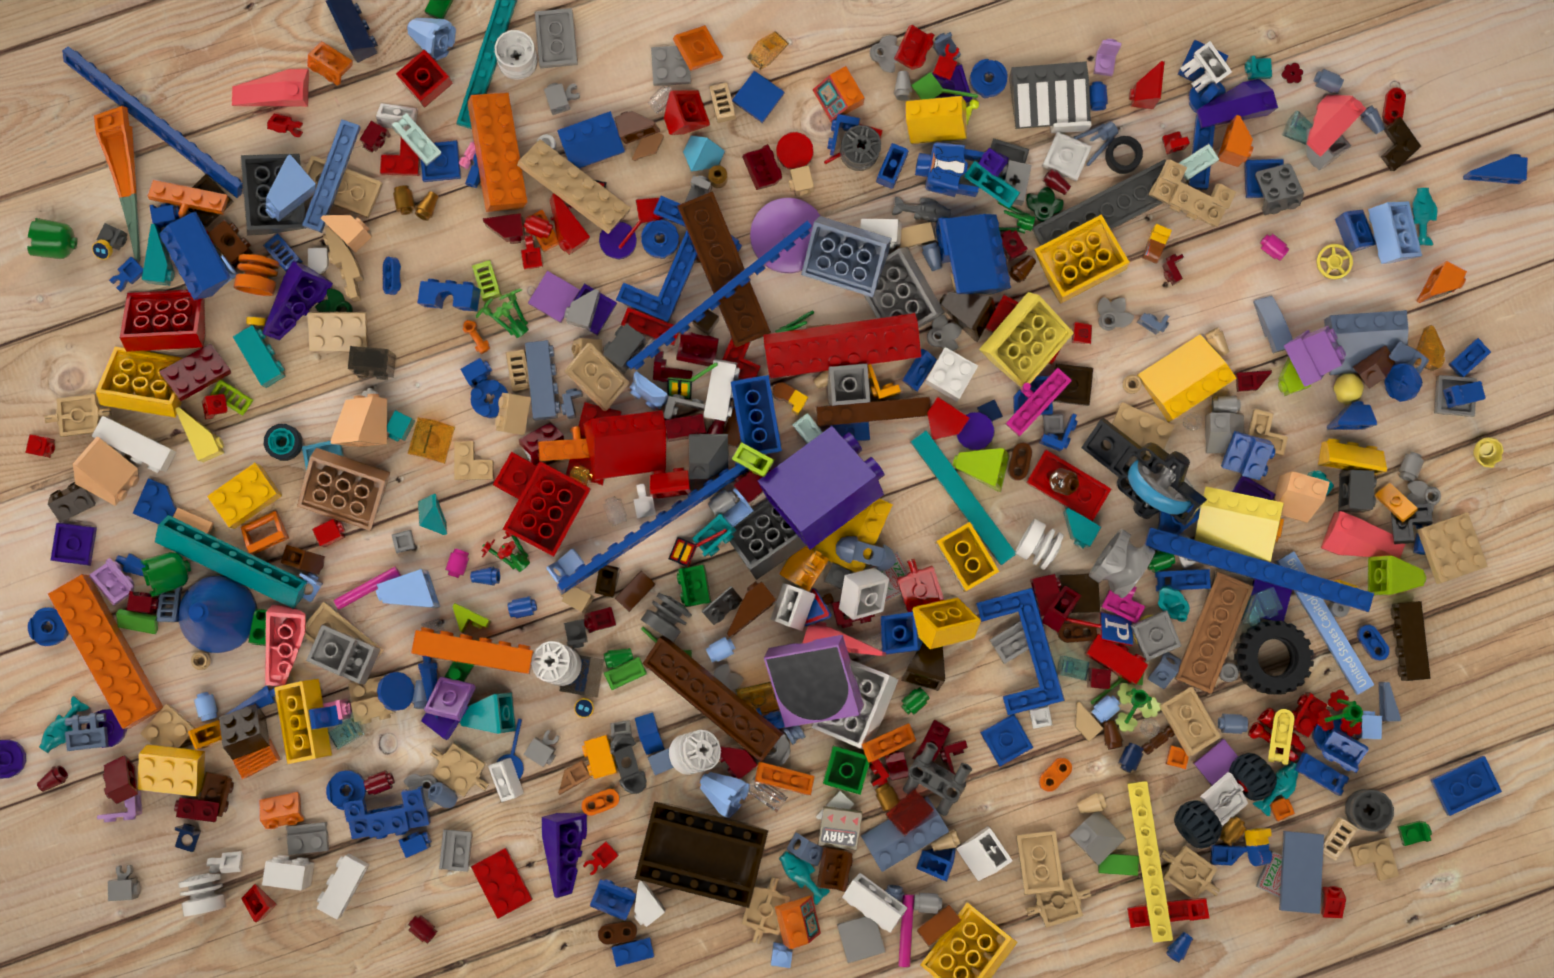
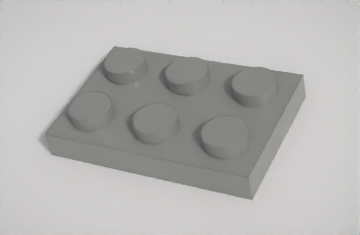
M572 8L536 11L535 22L540 69L578 65Z

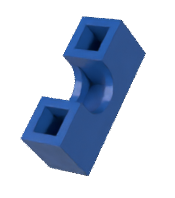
M428 279V281H420L417 303L426 308L442 309L445 298L453 295V307L462 311L478 312L481 289L474 286L475 284L472 282L457 284L456 281L446 280L445 283H440L439 280Z

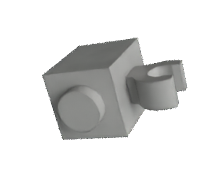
M552 83L544 89L552 115L571 110L568 101L580 98L579 93H571L572 90L577 89L576 84L569 85L566 91H564L562 83Z
M550 730L545 732L543 740L535 737L523 754L542 767L546 766V764L550 765L556 757L553 754L556 749L549 745L558 742L560 736L557 735L554 740H550L548 737L551 732Z
M122 865L116 867L117 879L108 881V901L138 898L141 890L138 878H128L133 872L132 865L127 866L126 873L122 871Z

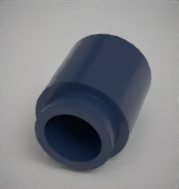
M1129 742L1119 759L1120 769L1128 773L1136 771L1144 755L1142 753L1144 749Z

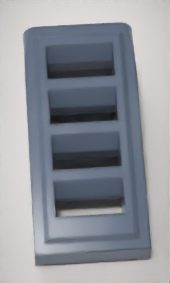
M182 587L177 588L175 593L160 594L157 622H179L178 612ZM166 597H175L174 601L166 600ZM166 604H173V608H165ZM165 612H172V616H165Z
M1379 682V708L1382 721H1401L1390 683Z

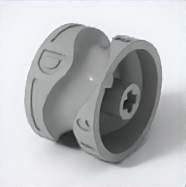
M1120 529L1110 540L1089 574V577L1098 583L1102 580H1108L1111 591L1120 598H1124L1136 585L1155 554V550L1150 549L1146 544L1139 548L1134 547L1130 542L1131 534L1123 529Z

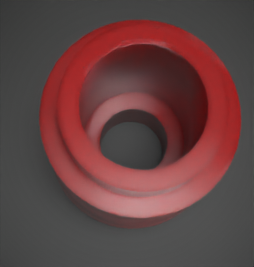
M532 215L531 218H526L524 228H526V233L541 239H548L553 225L550 224V221Z

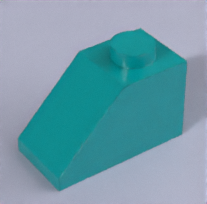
M1066 508L1063 514L1070 539L1074 540L1073 544L1082 549L1084 547H1091L1101 526Z

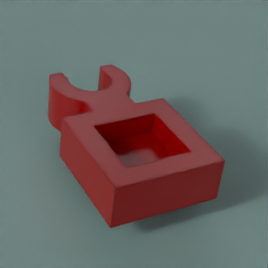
M947 44L945 47L946 56H939L933 72L934 75L947 80L952 78L957 65V61H954L953 58L959 53L958 47L954 53H950L948 50L950 44Z
M605 841L591 854L595 859L586 861L583 867L585 868L588 864H592L594 870L590 875H594L598 871L599 865L603 869L606 868L619 854L608 841Z

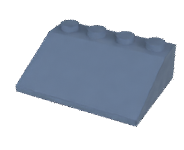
M819 216L813 224L801 275L874 297L892 238Z
M1407 310L1330 315L1324 319L1325 326L1335 330L1338 337L1336 339L1338 346L1342 345L1346 352L1344 363L1330 371L1329 375L1357 374L1353 366L1386 345L1392 353L1399 341L1408 345Z

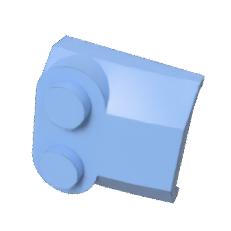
M636 371L634 373L633 383L629 387L631 389L630 393L637 399L642 397L646 400L645 404L655 411L656 408L660 410L667 403L668 394Z

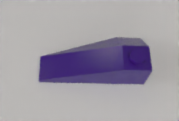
M1261 79L1242 82L1197 109L1196 112L1200 127L1206 128L1230 123L1236 115L1241 116L1242 120L1268 116L1278 109L1273 89Z
M293 260L283 277L262 333L280 341L296 326V322L303 315L306 316L310 312L309 309L325 298L327 289H330L333 283L310 267Z
M555 813L542 817V840L555 898L563 897L573 892L578 872L576 865L578 857L582 855L580 848L582 840L586 839L587 815L585 813Z

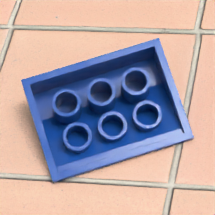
M979 214L942 219L957 294H996L1010 289V277L1008 275L997 215Z

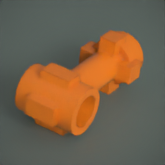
M466 320L463 325V331L470 334L477 344L475 347L476 351L484 354L490 349V344L487 340H482L477 332L478 325L476 322Z

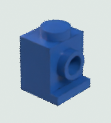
M166 203L161 204L157 208L154 205H149L152 224L159 228L166 227L168 224L180 219L178 214L179 206L175 207Z
M479 358L460 370L468 384L474 388L475 382L480 383L488 378L487 375L490 374L492 368L487 361L483 362Z
M418 831L407 836L409 840L406 837L398 840L406 858L430 848V843L432 842L428 832L419 835Z

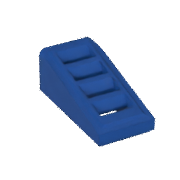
M278 233L263 245L286 272L293 260L298 263L303 262ZM279 240L280 243L271 249L270 246ZM280 247H285L278 254L275 253ZM286 251L289 252V253H288L285 257H283L282 259L279 258V257H281ZM293 256V259L285 265L284 262Z

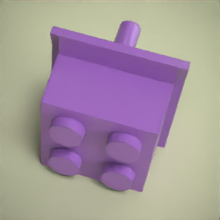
M1329 326L1311 333L1309 330H1306L1284 345L1304 387L1321 380L1326 373L1340 367L1345 361L1346 352L1342 345L1338 346L1336 339H1338L1337 334Z

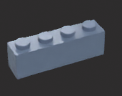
M548 340L525 343L533 419L538 421L558 418V413H561L560 402H556L555 394H559L558 384L554 383L553 376L557 375L556 365L552 364L551 358L555 356L554 347L550 345Z

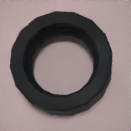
M1120 136L1115 138L1108 146L1105 160L1112 171L1119 174H1127L1139 166L1143 158V149L1135 138ZM1121 144L1130 146L1135 152L1134 161L1126 166L1117 163L1113 157L1114 149Z

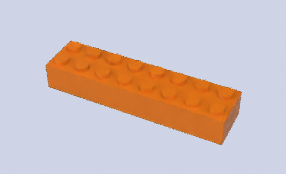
M81 574L48 593L122 729L132 728L159 712L163 708L162 703L89 575Z

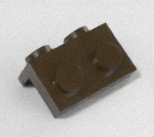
M75 482L68 485L67 489L53 492L48 500V506L60 523L96 504L90 493L76 485Z

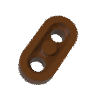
M1018 443L1012 451L1008 474L1015 481L1024 479L1028 474L1032 448L1027 443ZM1019 450H1024L1025 455L1020 456L1018 453ZM1015 468H1019L1021 470V473L1019 475L1015 474Z
M1066 623L1057 632V635L1065 643L1091 641L1097 635V628L1077 623ZM1084 628L1089 629L1088 635L1083 634ZM1066 629L1070 631L1068 637L1064 635Z
M632 921L604 924L598 931V938L606 945L628 942L636 937L637 926ZM625 928L630 929L631 933L629 935L624 934L623 930ZM609 931L611 937L606 938L604 932Z

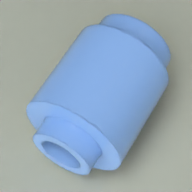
M723 637L710 644L706 651L713 663L733 655L732 650L736 648L731 638L727 640L726 637Z
M208 692L198 694L197 699H194L198 718L201 717L202 722L217 718L216 713L218 710L214 695H209Z
M1106 695L1094 706L1091 712L1103 723L1120 710L1119 705L1121 703L1113 695L1111 697Z

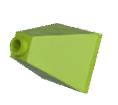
M1003 448L960 452L958 455H955L953 466L971 478L997 492H1001L1010 455Z
M1394 556L1368 557V592L1374 593V596L1393 595L1424 586L1426 582V574L1423 569Z

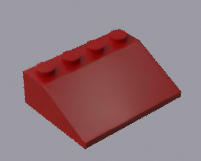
M188 290L127 293L119 337L126 352L203 348L205 337L204 298L194 300Z
M663 410L595 418L583 423L594 480L666 470V426Z
M539 461L503 530L554 557L591 488Z

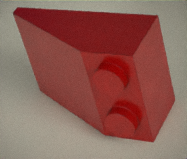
M684 467L674 468L673 472L665 473V470L654 471L653 475H650V494L653 499L684 496L691 492L689 471L684 470Z

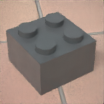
M625 324L624 327L620 326L615 332V339L612 342L609 341L603 349L605 351L603 353L604 357L624 374L628 370L626 363L640 353L647 344L645 337L628 324Z
M1349 470L1339 474L1338 512L1362 513L1373 510L1376 504L1374 488L1377 483L1374 471Z

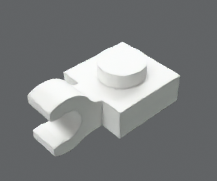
M645 484L636 485L639 499H634L637 519L656 515L654 500L652 496L647 497Z
M242 851L222 853L221 858H208L206 865L207 867L210 866V873H217L219 870L221 874L241 872L244 855Z

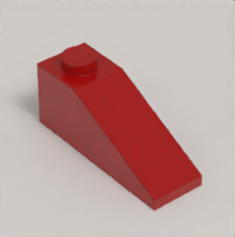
M553 193L550 198V205L557 240L559 241L558 244L564 252L566 251L570 255L587 244L590 236L562 199Z

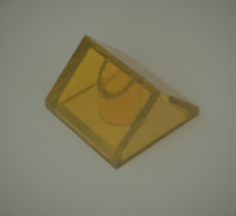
M418 417L408 454L445 464L455 427L436 420Z
M771 681L736 689L737 696L754 710L760 708L762 714L780 710Z

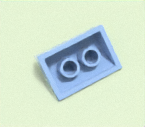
M1409 201L1386 202L1368 209L1369 220L1372 223L1373 236L1377 244L1378 257L1381 264L1395 263L1422 256Z

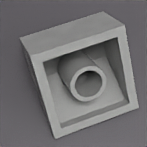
M867 364L829 367L827 383L829 405L870 402Z

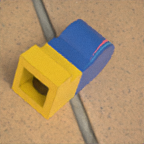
M1271 828L1245 830L1250 863L1255 867L1270 864L1272 853L1269 850L1268 837L1272 836Z

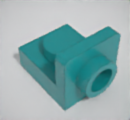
M1251 56L1245 62V73H1248V79H1270L1272 77L1271 58L1256 59L1255 56Z

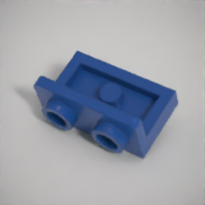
M1335 728L1332 729L1321 745L1324 758L1331 762L1335 761L1345 770H1352L1355 773L1358 772V765L1369 750L1368 746Z
M600 879L590 907L626 921L636 894L628 887L621 888L610 880Z

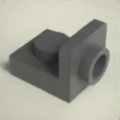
M104 223L96 240H106L112 248L119 251L127 241V233Z
M584 619L564 623L568 641L567 646L572 645L573 649L584 647V643L588 642Z

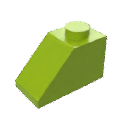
M1288 356L1278 378V387L1284 393V396L1311 387V384L1304 387Z

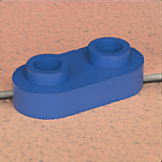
M386 257L383 262V291L389 295H396L401 288V264L398 258Z
M1372 625L1361 626L1357 631V638L1369 656L1374 660L1386 659L1390 652L1389 646L1378 630ZM1365 631H1367V632L1369 633V637H1368V638H1365V637H1364V632H1365ZM1376 647L1380 649L1379 654L1375 653Z

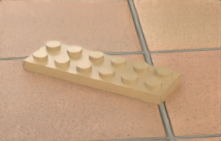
M541 139L518 161L517 166L607 234L617 226L631 209Z

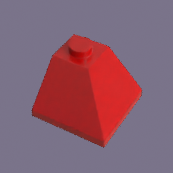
M1165 61L1159 62L1135 84L1133 89H1130L1129 100H1132L1131 107L1155 108L1161 99Z
M672 90L669 93L664 120L670 135H684L710 125L699 90Z

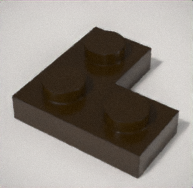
M1397 117L1384 129L1394 144L1381 156L1390 171L1398 169L1422 147L1401 117Z

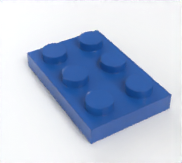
M1480 756L1430 780L1447 816L1458 813L1502 792L1485 756Z

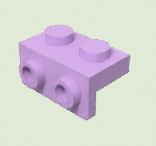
M108 558L106 564L89 574V578L112 605L115 606L129 596V591H134V582L128 575L125 576L121 572L122 568L116 561L113 562Z

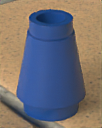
M489 567L472 571L470 578L472 583L495 586V584L500 583L501 575L499 568Z
M1183 932L1167 947L1168 951L1166 954L1179 963L1181 960H1184L1193 938Z

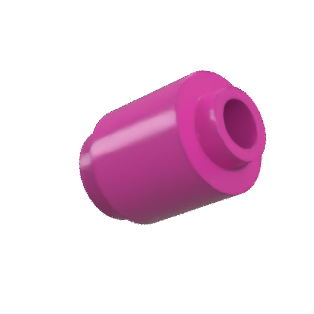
M1273 233L1270 236L1267 234L1260 242L1262 244L1261 249L1273 259H1278L1279 261L1289 251V248L1286 247L1287 244Z
M454 548L445 570L449 571L448 575L459 578L460 575L464 576L469 561L468 552Z

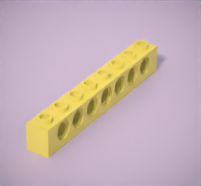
M1147 781L1127 783L1153 943L1172 941L1173 936Z

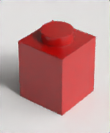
M335 519L312 529L321 547H327L345 538L343 524Z

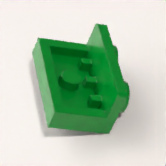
M705 565L678 569L677 581L682 587V592L680 593L682 604H685V607L712 603Z

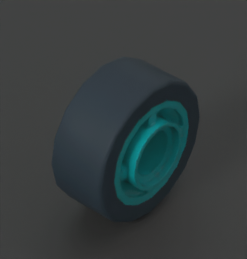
M276 424L267 430L263 445L271 457L280 461H288L294 459L301 452L303 439L301 433L296 428L288 424ZM286 438V445L281 447L280 440Z

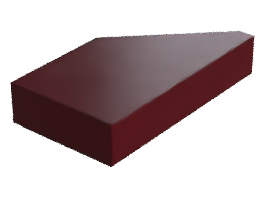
M1272 370L1235 373L1237 392L1257 391L1272 374Z

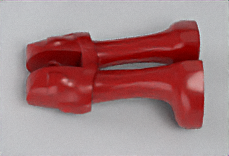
M1267 708L1260 714L1257 720L1272 730L1275 711L1272 708ZM1253 723L1248 731V736L1252 739L1262 738L1270 744L1272 735L1260 723ZM1293 732L1291 746L1302 753L1306 747L1301 742L1300 737ZM1276 747V753L1283 754L1284 748ZM1290 750L1289 760L1295 762L1298 756Z

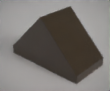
M606 565L598 571L595 593L613 598L621 569L611 565Z

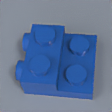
M1234 431L1221 467L1260 481L1261 477H1265L1268 472V460L1273 459L1275 455L1274 445L1269 440Z

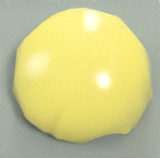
M1354 374L1341 375L1336 379L1333 388L1337 400L1346 405L1358 401L1364 390L1362 380Z
M1483 438L1476 443L1473 454L1475 460L1480 465L1493 468L1496 463L1502 461L1504 450L1502 443L1497 439Z

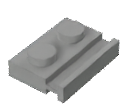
M1021 621L989 640L1003 664L1029 649Z
M327 822L286 826L288 855L329 851Z
M443 830L439 869L469 871L473 832Z

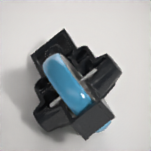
M1104 417L1100 419L1081 447L1119 477L1117 480L1118 489L1135 502L1133 510L1141 518L1150 519L1162 511L1172 515L1186 526L1194 518L1193 516L1201 505L1207 500L1193 489L1191 483L1186 478L1190 460L1184 454L1177 451L1169 454L1152 442L1141 447ZM1104 440H1108L1111 443V449L1104 446ZM1146 450L1150 452L1151 457L1147 455ZM1134 456L1137 457V460L1129 467V462ZM1192 504H1194V507L1191 509V511L1189 513L1186 512L1192 506Z

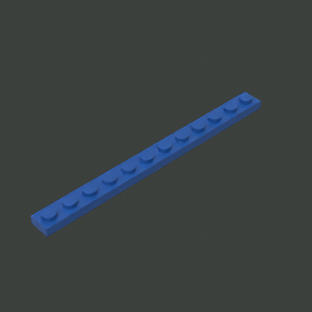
M69 46L62 50L64 63L119 106L127 107L129 114L233 196L238 198L242 195L243 183L238 177L227 172L226 168L213 161L209 154L203 153L195 143L189 142L181 132L175 131L164 119H160L150 108L142 105L135 96L128 94L121 85H117L107 74L100 72L92 62L86 61L78 51L72 50Z
M807 220L629 360L626 363L630 370L641 368L645 364L643 360L649 356L651 358L656 356L660 352L659 348L662 345H670L676 340L674 338L679 332L684 334L691 328L689 326L690 323L694 320L699 322L706 316L704 312L709 308L713 311L721 304L719 301L723 297L728 299L736 292L734 289L737 286H745L751 281L749 278L754 273L756 275L760 274L766 269L764 265L769 261L774 263L781 257L779 253L784 249L788 252L796 245L794 241L799 237L801 240L807 237L812 227Z
M736 462L734 464L735 467L731 470L728 468L723 470L719 474L720 477L715 480H708L704 483L702 489L699 491L697 489L693 490L687 495V499L684 501L678 500L671 506L672 509L667 512L665 510L660 512L651 523L649 521L643 523L639 527L640 530L635 533L633 531L628 533L619 544L617 542L613 543L607 548V552L604 554L598 553L591 559L592 562L587 565H580L571 576H563L558 581L557 589L563 595L733 482L741 474L748 472L749 469Z
M1151 527L1145 540V544L1155 550L1361 611H1370L1374 593Z

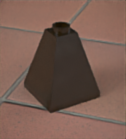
M948 292L947 295L943 294L939 302L942 309L976 342L979 341L996 309L992 297Z
M923 642L920 650L916 652L906 669L901 681L939 691L945 682L943 646L929 649Z

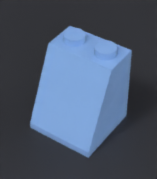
M291 155L286 157L266 197L267 209L265 210L272 219L276 218L278 222L313 196L316 183Z
M419 569L377 584L376 594L379 601L382 600L383 603L427 608L440 607L427 570Z

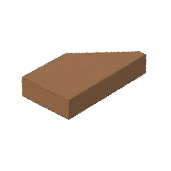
M656 133L642 138L632 160L637 161L643 157L656 154L664 135Z
M583 760L564 770L558 791L559 795L591 778Z

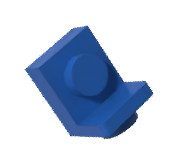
M336 705L309 710L311 729L342 724V720L338 719Z
M757 708L756 711L762 715L760 708ZM780 711L770 712L763 716L777 729L785 727Z

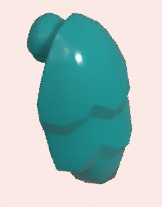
M1162 586L1159 590V607L1163 611L1167 610L1170 618L1177 619L1179 622H1185L1190 611L1188 601L1179 590L1169 586Z

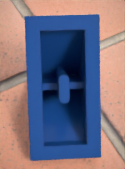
M654 713L635 718L638 735L646 755L664 750L665 747Z

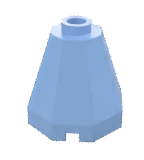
M415 18L408 23L407 34L423 50L425 49L434 60L438 61L448 55L449 51L447 49L449 46L453 47L456 28L452 26L451 22L445 19Z
M713 772L704 774L700 780L702 792L716 810L728 818H731L741 807L739 802L741 799L745 800L750 784L741 779Z

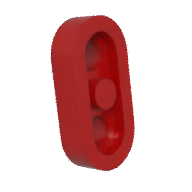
M1392 88L1385 95L1382 119L1387 125L1397 117L1403 118L1406 94L1401 88ZM1394 94H1397L1399 96V99H1396L1394 97ZM1395 112L1396 117H1393L1391 113Z

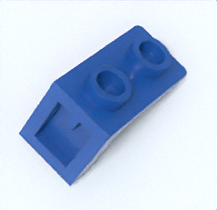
M838 114L837 120L832 121L831 131H834L833 138H829L827 149H831L830 155L834 156L839 127L843 128L844 131H848L850 128L859 125L860 118Z
M1481 381L1461 386L1456 385L1443 390L1448 408L1486 399Z
M1073 413L1070 416L1061 440H1058V436L1048 433L1041 436L1039 444L1059 452L1063 448L1067 449L1071 440L1068 437L1069 433L1075 430L1078 422L1075 420L1077 415Z

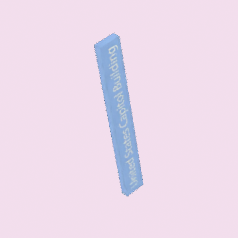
M1294 551L1276 561L1280 566L1307 573ZM1294 591L1355 694L1359 695L1374 686V683L1324 600Z

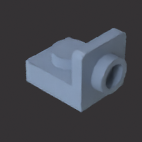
M951 32L946 35L942 33L935 38L933 48L938 56H946L945 47L947 44H950L948 49L950 53L956 51L957 47L951 39ZM959 52L958 55L955 58H953V60L959 58L961 56V53Z
M1144 313L1137 323L1156 335L1160 331H1165L1169 325L1167 320L1170 316L1166 314L1159 323L1154 315Z

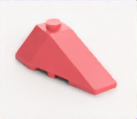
M287 69L233 86L232 106L308 107L309 69Z
M1326 95L1316 107L1317 113L1313 118L1314 124L1310 129L1306 144L1321 157L1366 108L1353 96Z
M1339 511L1335 512L1332 516L1321 548L1343 556H1394L1400 559L1405 544H1394L1393 534L1360 518Z
M272 605L266 611L265 685L283 686L287 683L306 633V614L296 608L293 609L285 605Z
M826 622L808 625L802 642L808 643L816 639L843 635L849 653L886 657V652L837 629L828 627Z

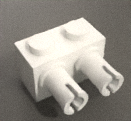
M1211 41L1197 50L1191 61L1180 67L1182 72L1190 68L1184 73L1186 77L1200 67L1204 68L1205 74L1191 83L1193 87L1201 83V85L1195 88L1197 93L1210 83L1217 84L1232 73Z

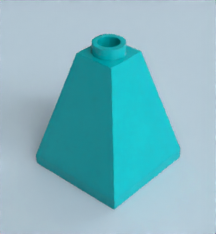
M512 692L493 694L468 706L469 708L459 722L464 727L496 734L516 731Z

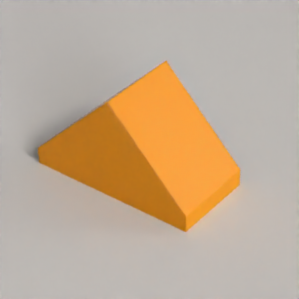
M220 720L188 731L195 750L206 748L222 740Z

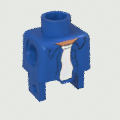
M936 142L932 147L931 154H918L915 175L927 177L925 188L928 191L955 197L956 194L976 197L979 187L959 184V180L963 174L967 173L968 163L965 160L980 162L985 152L965 149V145Z

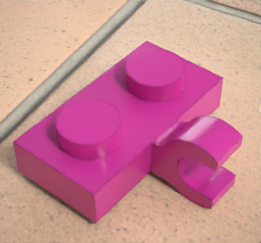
M1135 586L1124 598H1120L1109 590L1101 605L1102 608L1134 623L1139 621L1145 608L1144 605L1131 600L1137 589Z

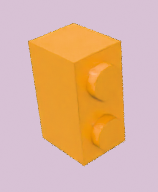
M608 734L584 741L585 745L582 746L584 757L588 756L590 764L587 765L590 776L593 775V778L597 779L618 772L614 755H611L610 752L611 744Z

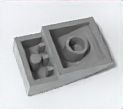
M322 625L306 661L358 684L365 685L381 649Z

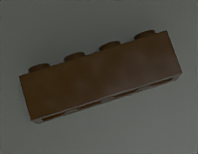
M1422 601L1392 604L1391 617L1394 619L1395 624L1393 636L1397 641L1395 654L1399 658L1397 672L1399 677H1401V681L1431 679Z

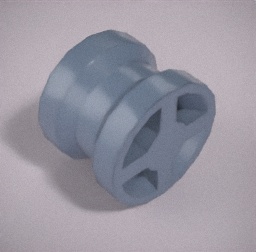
M799 725L783 728L792 745L798 739L806 737Z

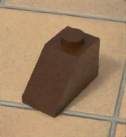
M626 111L615 117L619 137L625 144L660 132V128L653 120L636 112Z
M1386 345L1353 366L1359 378L1369 389L1384 380L1395 363L1394 360L1389 358L1391 352Z
M286 545L281 563L319 575L324 566L325 556Z

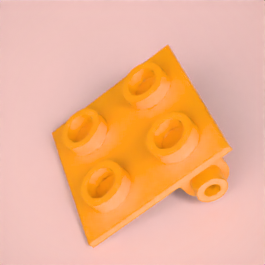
M805 546L789 557L779 575L809 592L829 559L817 550H809Z

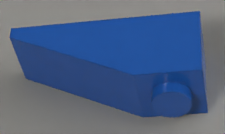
M1511 154L1508 157L1468 172L1463 176V180L1519 185L1527 180L1528 158L1521 157L1519 154Z

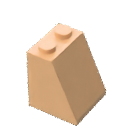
M367 394V397L356 395L354 399L345 400L331 438V444L353 447L386 445L387 398H380L379 394Z
M96 437L73 463L75 484L114 506L119 501H123L129 489L135 487L139 481L138 468L99 437Z
M1291 471L1279 476L1275 490L1276 495L1273 501L1284 503L1281 516L1308 523L1325 501L1330 482Z

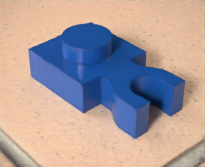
M130 257L117 269L120 274L113 276L109 281L115 284L116 281L120 280V285L116 288L121 292L125 289L128 281L133 284L142 276L143 267L133 257Z

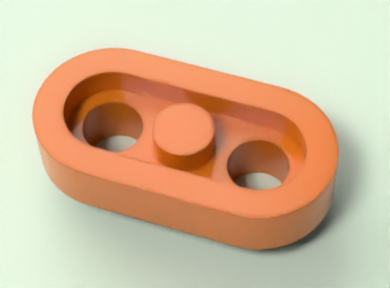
M1066 758L1054 760L1039 777V786L1047 792L1056 790L1071 774V762ZM1061 764L1066 766L1065 771H1060L1059 767ZM1048 778H1051L1053 781L1050 786L1046 784Z
M610 788L590 795L583 800L582 810L586 815L593 816L612 809L620 801L619 793L615 789ZM608 795L614 797L612 802L607 801ZM589 802L595 803L594 809L589 808Z

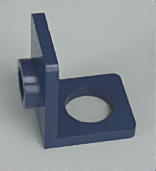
M186 823L175 827L174 830L179 832L175 847L194 852L201 831L195 829V826ZM186 834L190 835L193 839L190 846H185L182 843V838Z

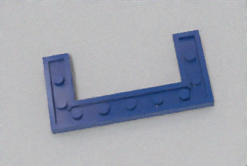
M660 196L653 213L685 227L677 207L680 203ZM686 231L658 297L623 283L616 301L669 323L697 258V253L688 232Z
M1033 588L976 603L981 622L1019 612L1040 687L1003 696L1007 714L1012 715L1065 701Z

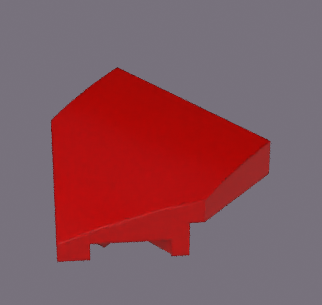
M937 397L927 412L933 440L959 435L970 419L939 397Z

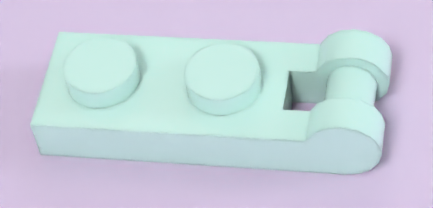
M405 113L399 122H394L391 126L427 166L441 155V151L412 118ZM406 125L410 127L407 131L403 129Z

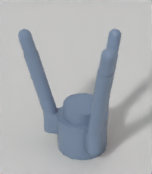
M1109 121L1106 124H1101L1096 128L1073 137L1077 140L1098 131V134L1090 138V141H1094L1099 137L1104 141L1107 140L1087 162V166L1094 162L1115 139L1114 136L1118 134V129L1113 122Z

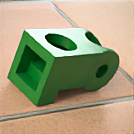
M256 609L254 612L248 641L252 645L266 646V609Z

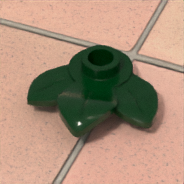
M1049 187L1041 189L1038 195L1028 193L1026 196L1027 207L1034 211L1035 217L1041 222L1050 219L1053 214L1059 213L1063 209L1064 201L1055 199V194Z
M327 289L328 300L322 301L315 306L318 312H341L343 307H346V312H353L352 305L345 301L344 295L340 291L335 289Z

